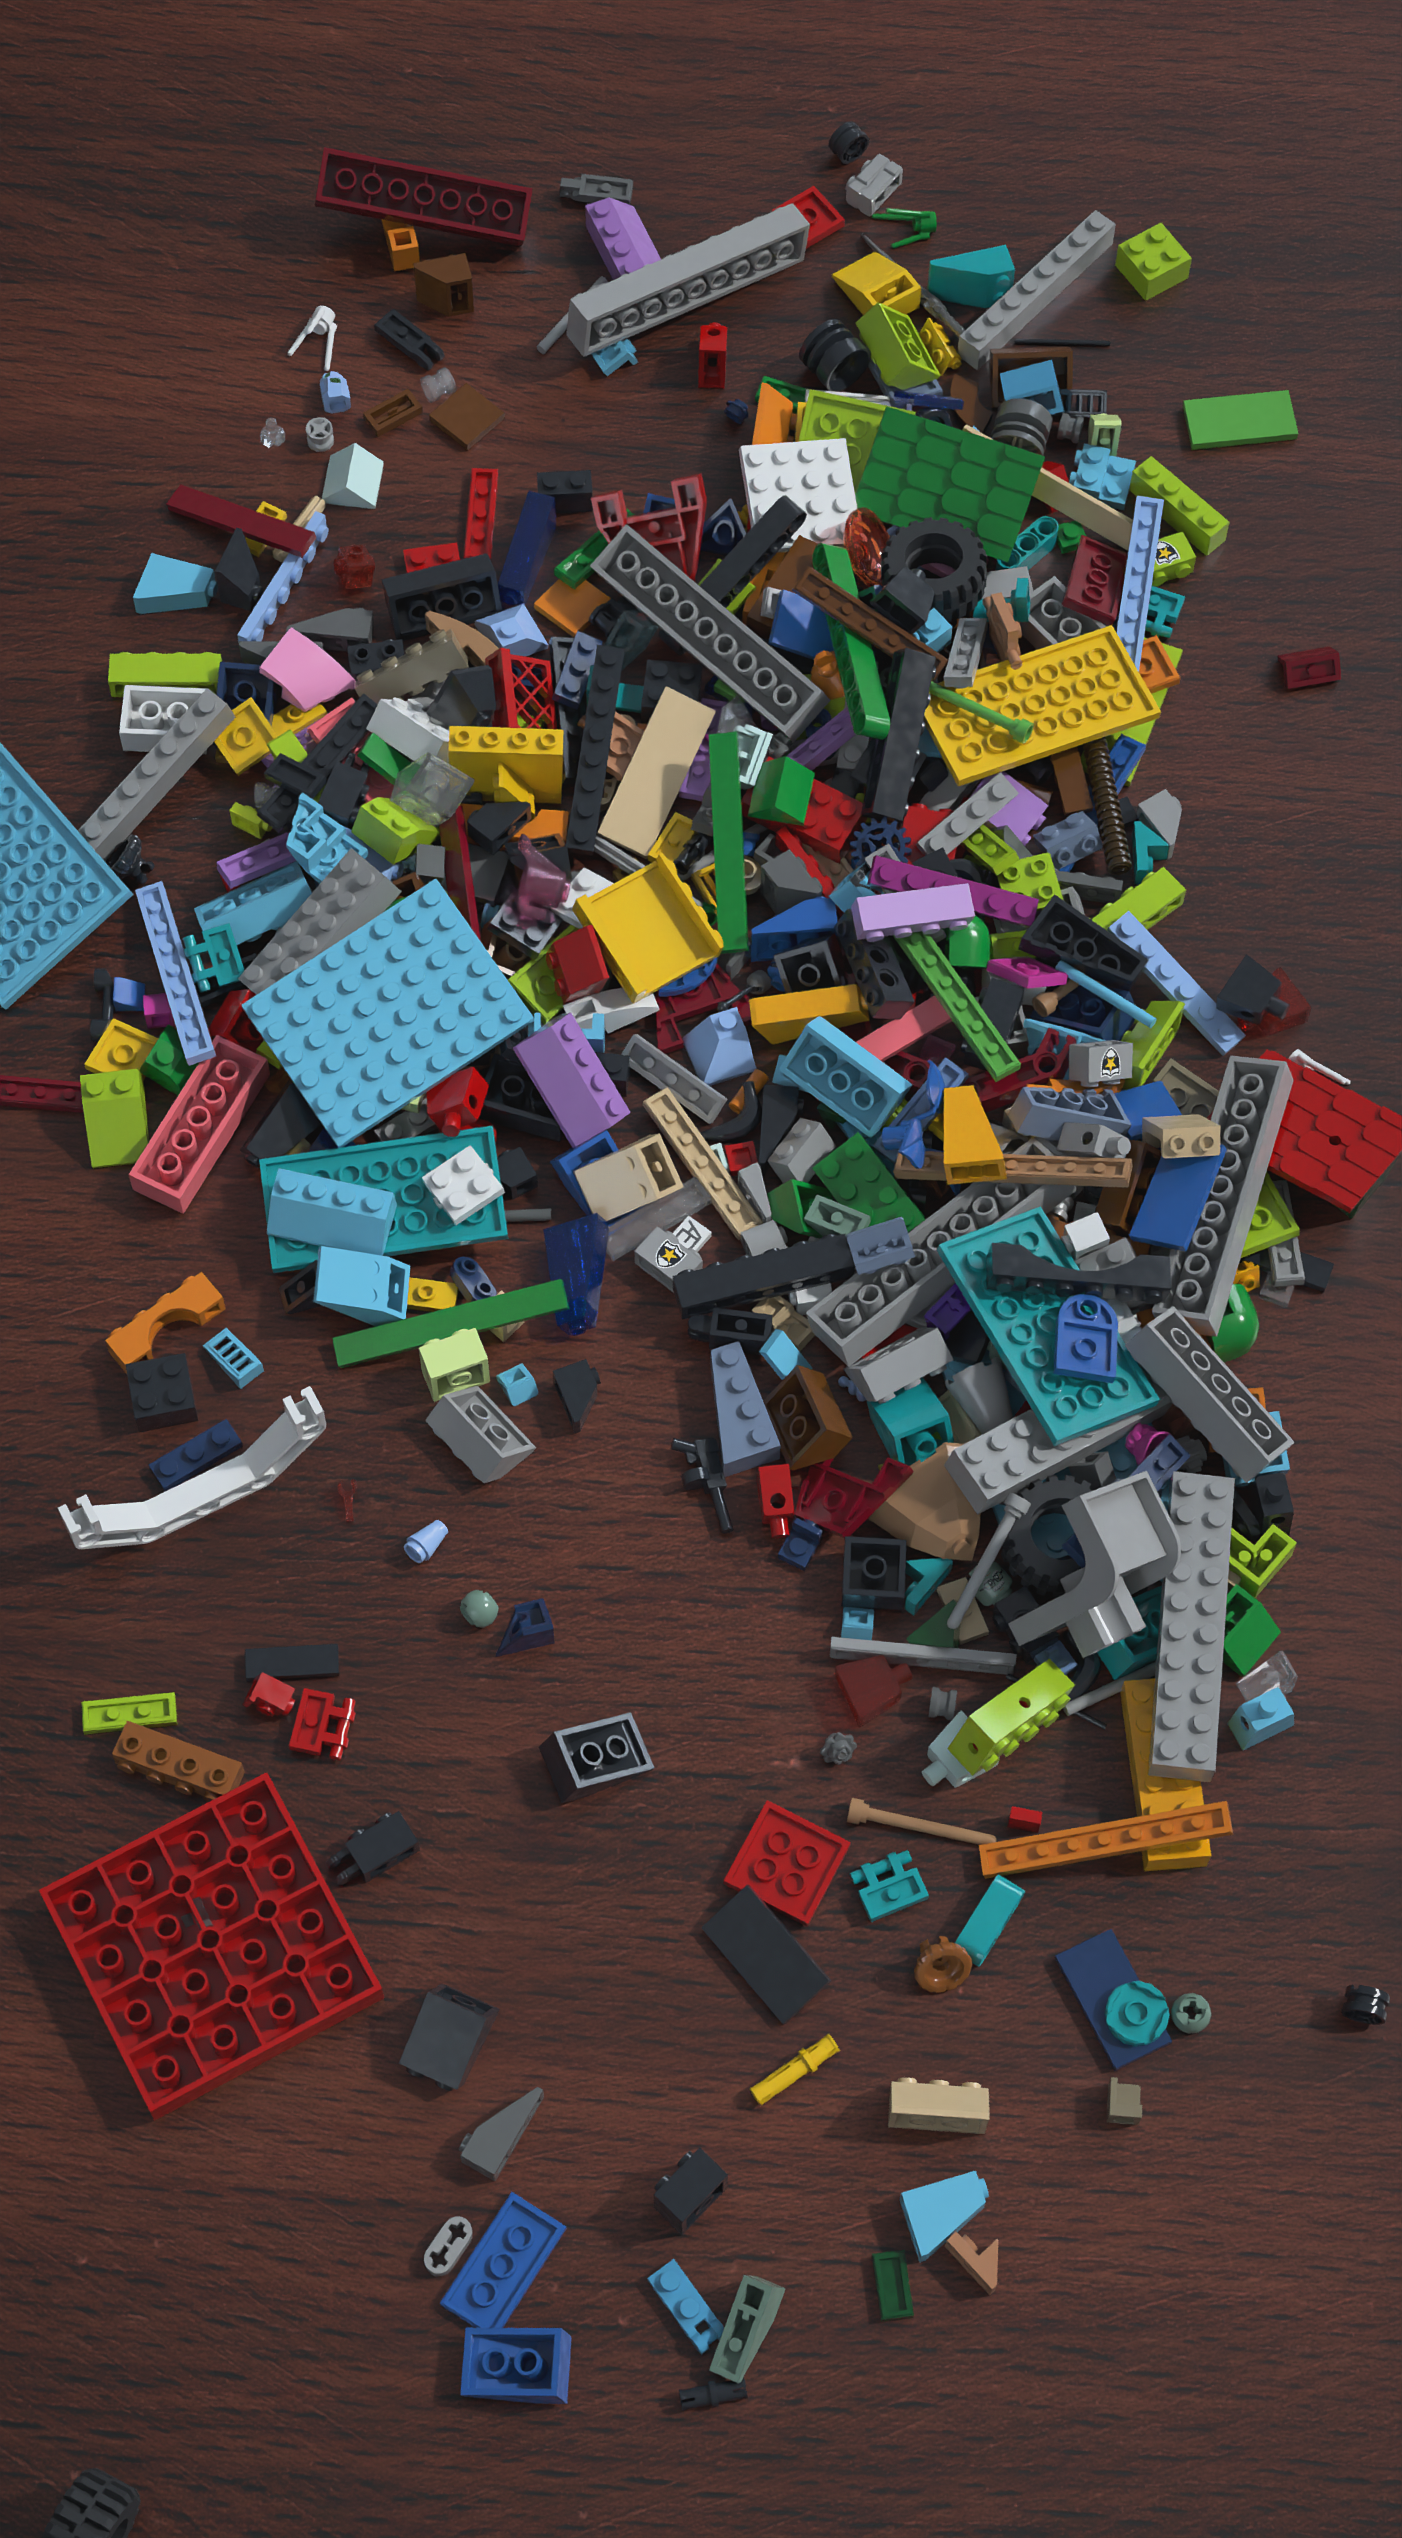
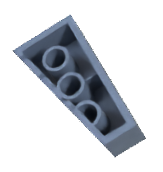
M1023 1087L1008 1113L1017 1133L1023 1136L1041 1137L1048 1141H1059L1064 1122L1099 1124L1123 1136H1126L1131 1127L1129 1119L1111 1089H1104L1102 1094H1096L1094 1089H1085L1083 1093H1075L1072 1088H1063L1061 1093H1057L1052 1088ZM1083 1139V1144L1087 1145L1086 1140Z
M737 1341L711 1350L710 1366L724 1476L727 1477L780 1459V1442L740 1342Z

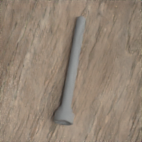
M1009 1492L1004 1502L1006 1505L1004 1511L1006 1513L947 1621L950 1629H956L961 1623L1017 1518L1020 1519L1022 1514L1026 1515L1031 1503L1024 1498Z

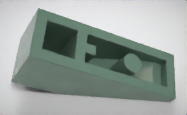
M743 2276L712 2360L710 2371L737 2383L742 2381L776 2317L786 2288L758 2276Z

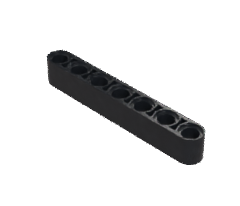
M788 496L780 497L702 582L700 587L723 607L727 608L806 520L807 513ZM662 629L660 630L659 638L675 653L683 655L687 652Z

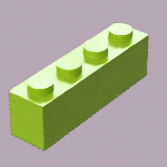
M1152 456L1132 471L1129 491L1136 497L1143 496L1163 499L1161 518L1178 532L1183 531L1187 540L1206 556L1226 541L1229 521Z
M128 652L110 654L108 684L111 697H124L125 685L208 688L217 695L220 662H222L221 654H214L212 652H204L202 654H187L184 652H176L174 654H159L156 652H149L147 654H131Z
M1162 867L1156 873L1152 871L1147 874L1137 887H1130L1124 891L1120 899L1112 904L1110 902L1106 904L1099 914L1091 920L1107 930L1126 912L1130 911L1148 930L1183 904L1186 889Z

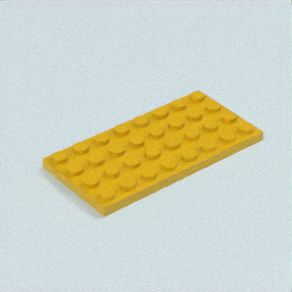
M1110 625L1021 655L1019 657L1022 661V666L1019 669H1012L1009 660L979 669L976 672L973 687L958 689L955 687H945L944 681L937 683L1014 721L1016 719H1026L1034 723L1032 733L1025 744L1014 740L1013 735L1009 734V730L931 693L930 703L925 709L923 720L957 786H961L1160 718L1161 710L1115 629Z

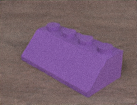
M610 197L585 205L586 227L613 280L623 274H629L647 264L661 260L634 206Z
M571 1012L550 1021L513 1047V1050L572 1148L605 1131L631 1113Z

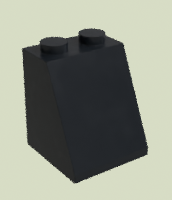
M443 1983L427 1993L399 2064L406 2066V2071L416 2077L423 2078L425 2075L436 2080L435 2084L442 2089L452 2091L454 2088L458 2090L465 2084L500 2009Z

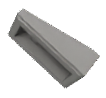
M754 1163L739 1170L737 1185L763 1223L771 1221V1210L761 1168L758 1163Z

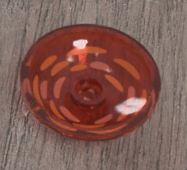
M862 507L853 510L847 517L843 530V548L847 549L852 570L860 581L869 587L874 585L882 586L881 555L890 537L879 517L870 509Z

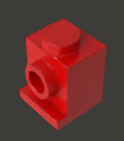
M261 1672L255 1677L242 1705L249 1707L251 1704H255L259 1712L268 1716H273L274 1714L276 1716L280 1714L287 1716L295 1702V1699L291 1698L295 1688Z

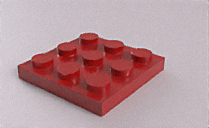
M767 1800L728 1871L723 1884L738 1892L746 1885H750L769 1908L808 1927L850 1848L851 1842Z

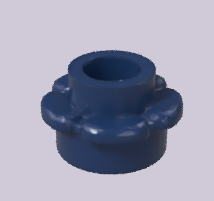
M739 399L726 402L727 407L724 413L732 421L741 424L744 419L748 418V406Z

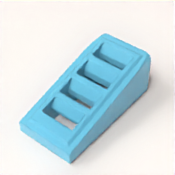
M227 1328L203 1345L208 1354L240 1389L264 1372L263 1365L258 1358ZM224 1339H227L229 1342L218 1351L214 1348ZM231 1347H234L235 1350L225 1358L222 1356ZM241 1354L242 1357L240 1359H238L232 1365L229 1363L232 1359ZM247 1361L249 1364L238 1372L236 1369Z

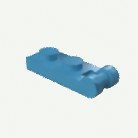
M675 2259L647 2278L649 2284L700 2354L710 2349L708 2345L717 2338L718 2340L721 2339L724 2326L713 2314ZM705 2321L709 2329L700 2334L695 2327Z

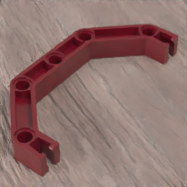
M842 947L845 985H858L854 973H847L850 964ZM869 1020L841 1027L842 1032L855 1042L873 1032ZM1048 1028L1037 1052L1019 1059L1021 1069L997 1082L986 1071L968 1078L962 1086H974L985 1113L1014 1103L1026 1084L1047 1085L1049 1079L1063 1080L1069 1068V1045L1077 1044L1076 1039L1073 1036L1067 1035L1064 1048L1059 1055L1052 1053L1054 1045L1058 1046L1059 1031ZM900 1051L883 1061V1063L913 1084L908 1091L909 1094L915 1095L927 1080L930 1065L926 1060ZM1046 1066L1055 1067L1047 1073L1041 1071ZM918 1074L925 1075L924 1078L919 1081L912 1080L914 1076Z

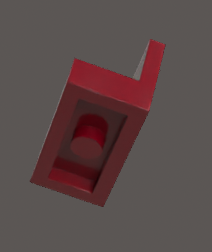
M1331 647L1277 655L1278 662L1284 668L1285 687L1288 689L1341 680L1339 652Z

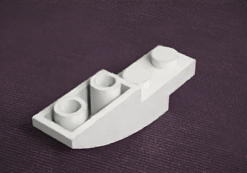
M618 988L592 994L563 1005L565 1013L552 1018L550 1021L571 1012L580 1028L592 1029L593 1013L604 1014L605 1029L607 1033H611L660 1009L653 993L633 1004L624 989Z

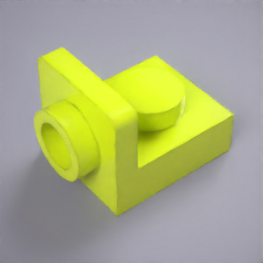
M237 802L231 807L232 825L259 839L263 837L266 831H271L272 827L257 816V811L253 807L243 806Z

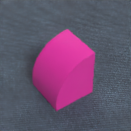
M166 993L143 996L144 1015L148 1029L166 1027L168 1024L176 1026Z

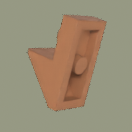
M955 2232L947 2239L945 2248L981 2287L991 2295L997 2286L998 2239L978 2255L976 2253L978 2248L968 2236L964 2235L961 2237Z

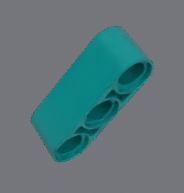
M1048 516L1038 518L1017 536L1008 563L996 560L995 571L1027 566L1028 570L1032 568L1056 546L1058 522Z
M999 1874L990 1885L955 1942L966 1949L972 1959V1963L978 1967L981 1966L1025 1894L1024 1889Z

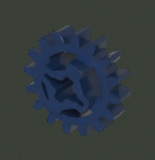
M883 817L881 823H877L875 818H871V826L868 827L865 823H862L861 829L863 832L855 831L853 833V837L858 840L850 842V848L857 850L851 853L852 860L859 859L856 863V868L866 862L862 853V846L869 851V854H872L876 851V846L880 847L882 844H890L900 862L908 864V859L904 856L911 855L912 849L905 846L911 844V838H903L906 829L904 827L897 830L896 820L889 825L887 824L886 817ZM883 831L881 834L872 835L874 832ZM894 837L899 842L900 851L892 844Z

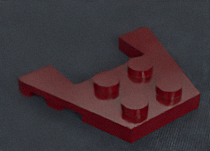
M718 964L701 985L689 992L667 997L659 996V990L655 992V999L660 1009L656 1012L658 1049L664 1054L684 1048V1042L675 1022L715 1009L719 1002H726L742 991L732 983L730 976ZM745 995L730 1005V1008L737 1007L746 1027L752 1025L749 997Z
M834 1458L812 1464L809 1467L807 1479L802 1482L794 1515L802 1521L804 1519L811 1520L820 1529L845 1539V1536L849 1537L914 1471L906 1464L887 1458L874 1482L870 1484L829 1467Z

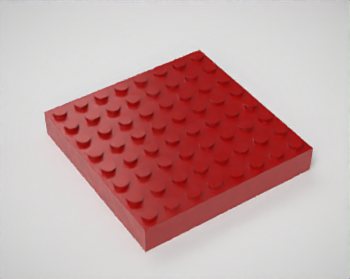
M267 1772L39 1890L154 2121L384 1999L383 1989ZM197 1897L202 1899L213 1924L212 1927L205 1926L192 1901ZM190 1913L195 1924L186 1928L181 1917Z

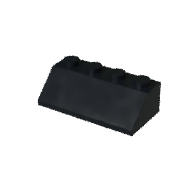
M488 553L381 579L385 602L396 640L402 639V641L429 635L425 619V613L429 611L446 615L466 625L502 612L496 572Z

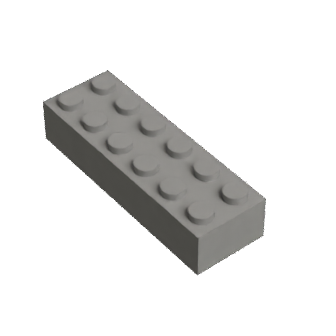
M351 848L238 979L256 995L382 914L402 891Z
M1174 1306L1149 1322L1125 1345L1130 1351L1132 1358L1146 1369L1151 1375L1152 1380L1169 1395L1172 1403L1185 1413L1191 1420L1194 1428L1208 1439L1213 1449L1224 1457L1232 1466L1234 1473L1246 1483L1268 1467L1295 1443Z

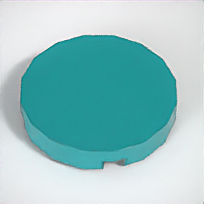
M1132 1981L1117 1987L1109 1996L1105 2008L1106 2025L1113 2036L1121 2042L1132 2046L1148 2045L1159 2039L1167 2027L1170 2015L1162 1992L1153 1985L1142 1981Z

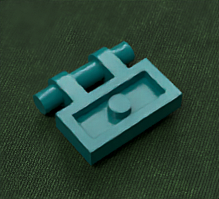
M1151 586L1147 615L1155 617L1156 620L1155 622L1146 620L1145 631L1151 632L1152 636L1157 635L1158 638L1159 636L1170 638L1173 628L1165 626L1164 622L1176 624L1185 596Z
M230 923L202 931L205 942L198 945L194 935L183 938L186 948L183 951L186 959L189 958L193 970V974H191L193 982L197 983L200 993L211 990L208 979L216 977L219 987L240 981L238 978L245 970ZM208 952L213 966L208 969H204L200 957L201 954Z
M908 1850L898 1854L892 1852L886 1855V1859L873 1864L867 1862L860 1865V1869L849 1873L854 1885L865 1881L868 1887L859 1890L858 1895L870 1922L929 1898L917 1867L908 1871H904L902 1865L912 1862ZM889 1870L893 1872V1877L878 1882L877 1875Z

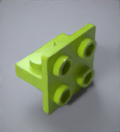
M1050 853L1019 859L1008 870L997 875L1000 889L1039 899L1036 911L1043 910L1054 894L1063 900Z

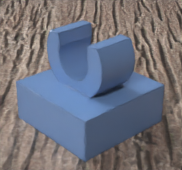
M1060 1640L1034 1657V1661L1038 1666L1050 1658L1065 1675L1077 1669V1663Z

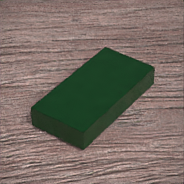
M905 2250L872 2254L881 2322L913 2318L914 2312Z

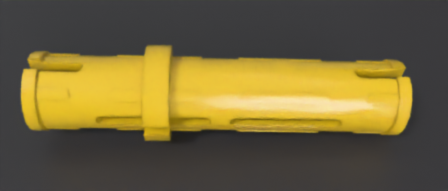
M827 2034L806 2050L804 2048L799 2050V2055L761 2082L749 2088L757 2103L762 2106L802 2076L818 2070L817 2066L838 2053L840 2049L834 2039Z

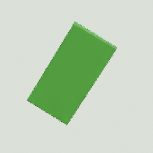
M1289 390L1183 401V411L1192 450L1294 440L1298 437Z

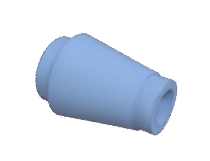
M435 1520L407 1538V1543L404 1545L405 1552L417 1563H422L424 1560L428 1561L448 1533L447 1527L441 1521Z

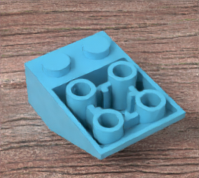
M320 1246L318 1249L313 1302L373 1326L406 1319L410 1266L388 1256Z

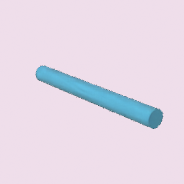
M1060 960L1056 965V970L1065 972L1068 978L1147 1027L1152 1028L1156 1023L1157 1018L1066 962Z

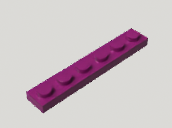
M877 855L873 857L867 885L893 892L968 883L975 914L1027 928L1034 922L1039 899Z

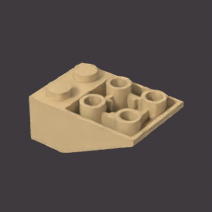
M660 1133L648 1135L573 1171L597 1225L683 1188V1184Z

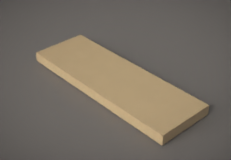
M667 686L664 688L596 835L644 859L648 858V853L655 844L713 719L715 710Z

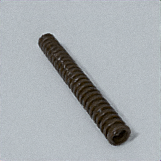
M1105 736L1085 743L1082 746L1083 751H1085L1084 756L1086 766H1088L1087 771L1089 781H1091L1090 786L1092 796H1094L1093 801L1098 826L1100 827L1099 831L1101 841L1103 842L1102 846L1104 856L1106 857L1107 871L1110 874L1120 875L1128 872L1132 868V863L1128 853L1129 848L1125 838L1126 833L1124 831V823H1122L1123 818L1119 807L1120 803L1116 792L1117 788Z

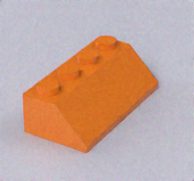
M762 383L752 445L794 442V436H790V430H796L797 414H793V402L769 384Z

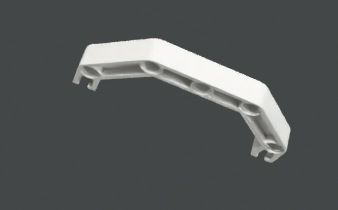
M309 1386L301 1390L302 1398H306L296 1404L291 1396L282 1399L285 1412L242 1455L145 1502L92 1506L85 1494L76 1500L78 1506L82 1505V1507L71 1513L66 1504L58 1507L62 1521L77 1549H91L150 1543L272 1483L326 1429L324 1411L311 1387Z

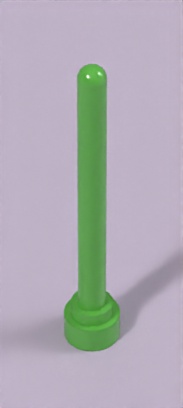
M934 682L930 684L929 693L1009 730V734L1013 735V739L1025 744L1029 739L1034 723L1026 719H1016L1014 721Z

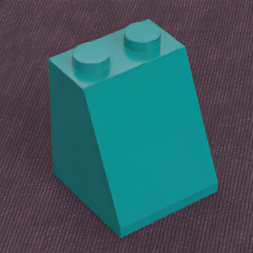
M923 1377L920 1378L921 1383L908 1390L902 1387L894 1392V1398L885 1403L879 1404L878 1401H867L870 1418L890 1458L908 1466H911L918 1460L923 1462L935 1454V1449L943 1443H954L949 1414ZM938 1431L942 1440L934 1439L932 1434Z

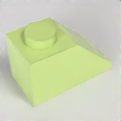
M1090 415L1088 426V443L1111 449L1110 455L1115 457L1117 455L1122 425L1118 415Z

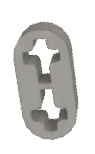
M450 2218L426 2250L424 2264L431 2275H447L470 2244L472 2227L465 2218ZM460 2225L464 2226L463 2232L466 2236L463 2239L461 2237L456 2238L454 2243L450 2245L449 2241L452 2238L450 2229L452 2227L457 2229ZM445 2248L448 2249L444 2257L447 2264L445 2266L439 2264L436 2268L432 2267L433 2259L431 2256L433 2254L439 2256Z

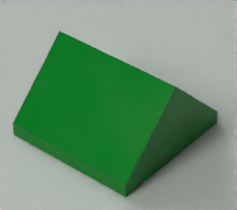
M787 756L763 762L754 785L748 817L804 826L815 773Z

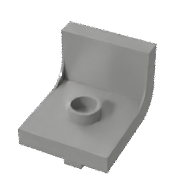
M1147 1471L1085 1493L1062 1505L1085 1555V1567L1060 1579L1066 1592L1065 1594L1008 1623L1019 1646L1067 1626L1084 1658L1146 1627L1131 1595L1170 1575L1177 1568L1181 1558L1179 1535Z

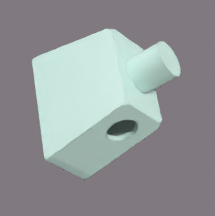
M962 1711L954 1717L928 1748L927 1756L933 1763L922 1771V1775L931 1786L936 1785L946 1777L954 1787H959L986 1772L982 1769L972 1776L947 1749L968 1718Z

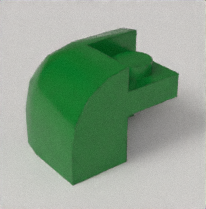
M975 915L967 928L958 931L942 928L947 937L940 942H945V957L953 968H962L965 971L987 968V963L990 961L989 930L982 919Z
M1232 1285L1217 1337L1206 1335L1212 1350L1224 1363L1248 1353L1258 1336L1260 1325L1257 1312L1244 1285Z

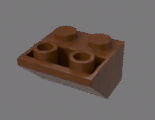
M465 253L413 263L416 299L418 302L448 317L474 312L472 276Z

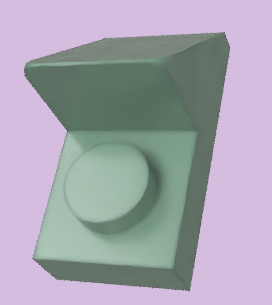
M818 1194L804 1217V1221L823 1237L829 1234H836L837 1236L847 1235L848 1233L867 1228L871 1222L869 1215Z

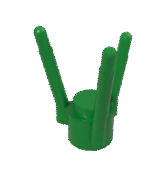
M887 208L886 213L888 214L872 215L873 219L912 221L913 230L919 232L917 235L891 244L892 249L921 239H930L929 233L936 232L937 221L934 211Z

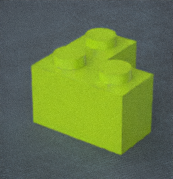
M1274 1524L1270 1526L1255 1545L1231 1528L1229 1570L1241 1577L1239 1586L1256 1598L1292 1556L1297 1542Z

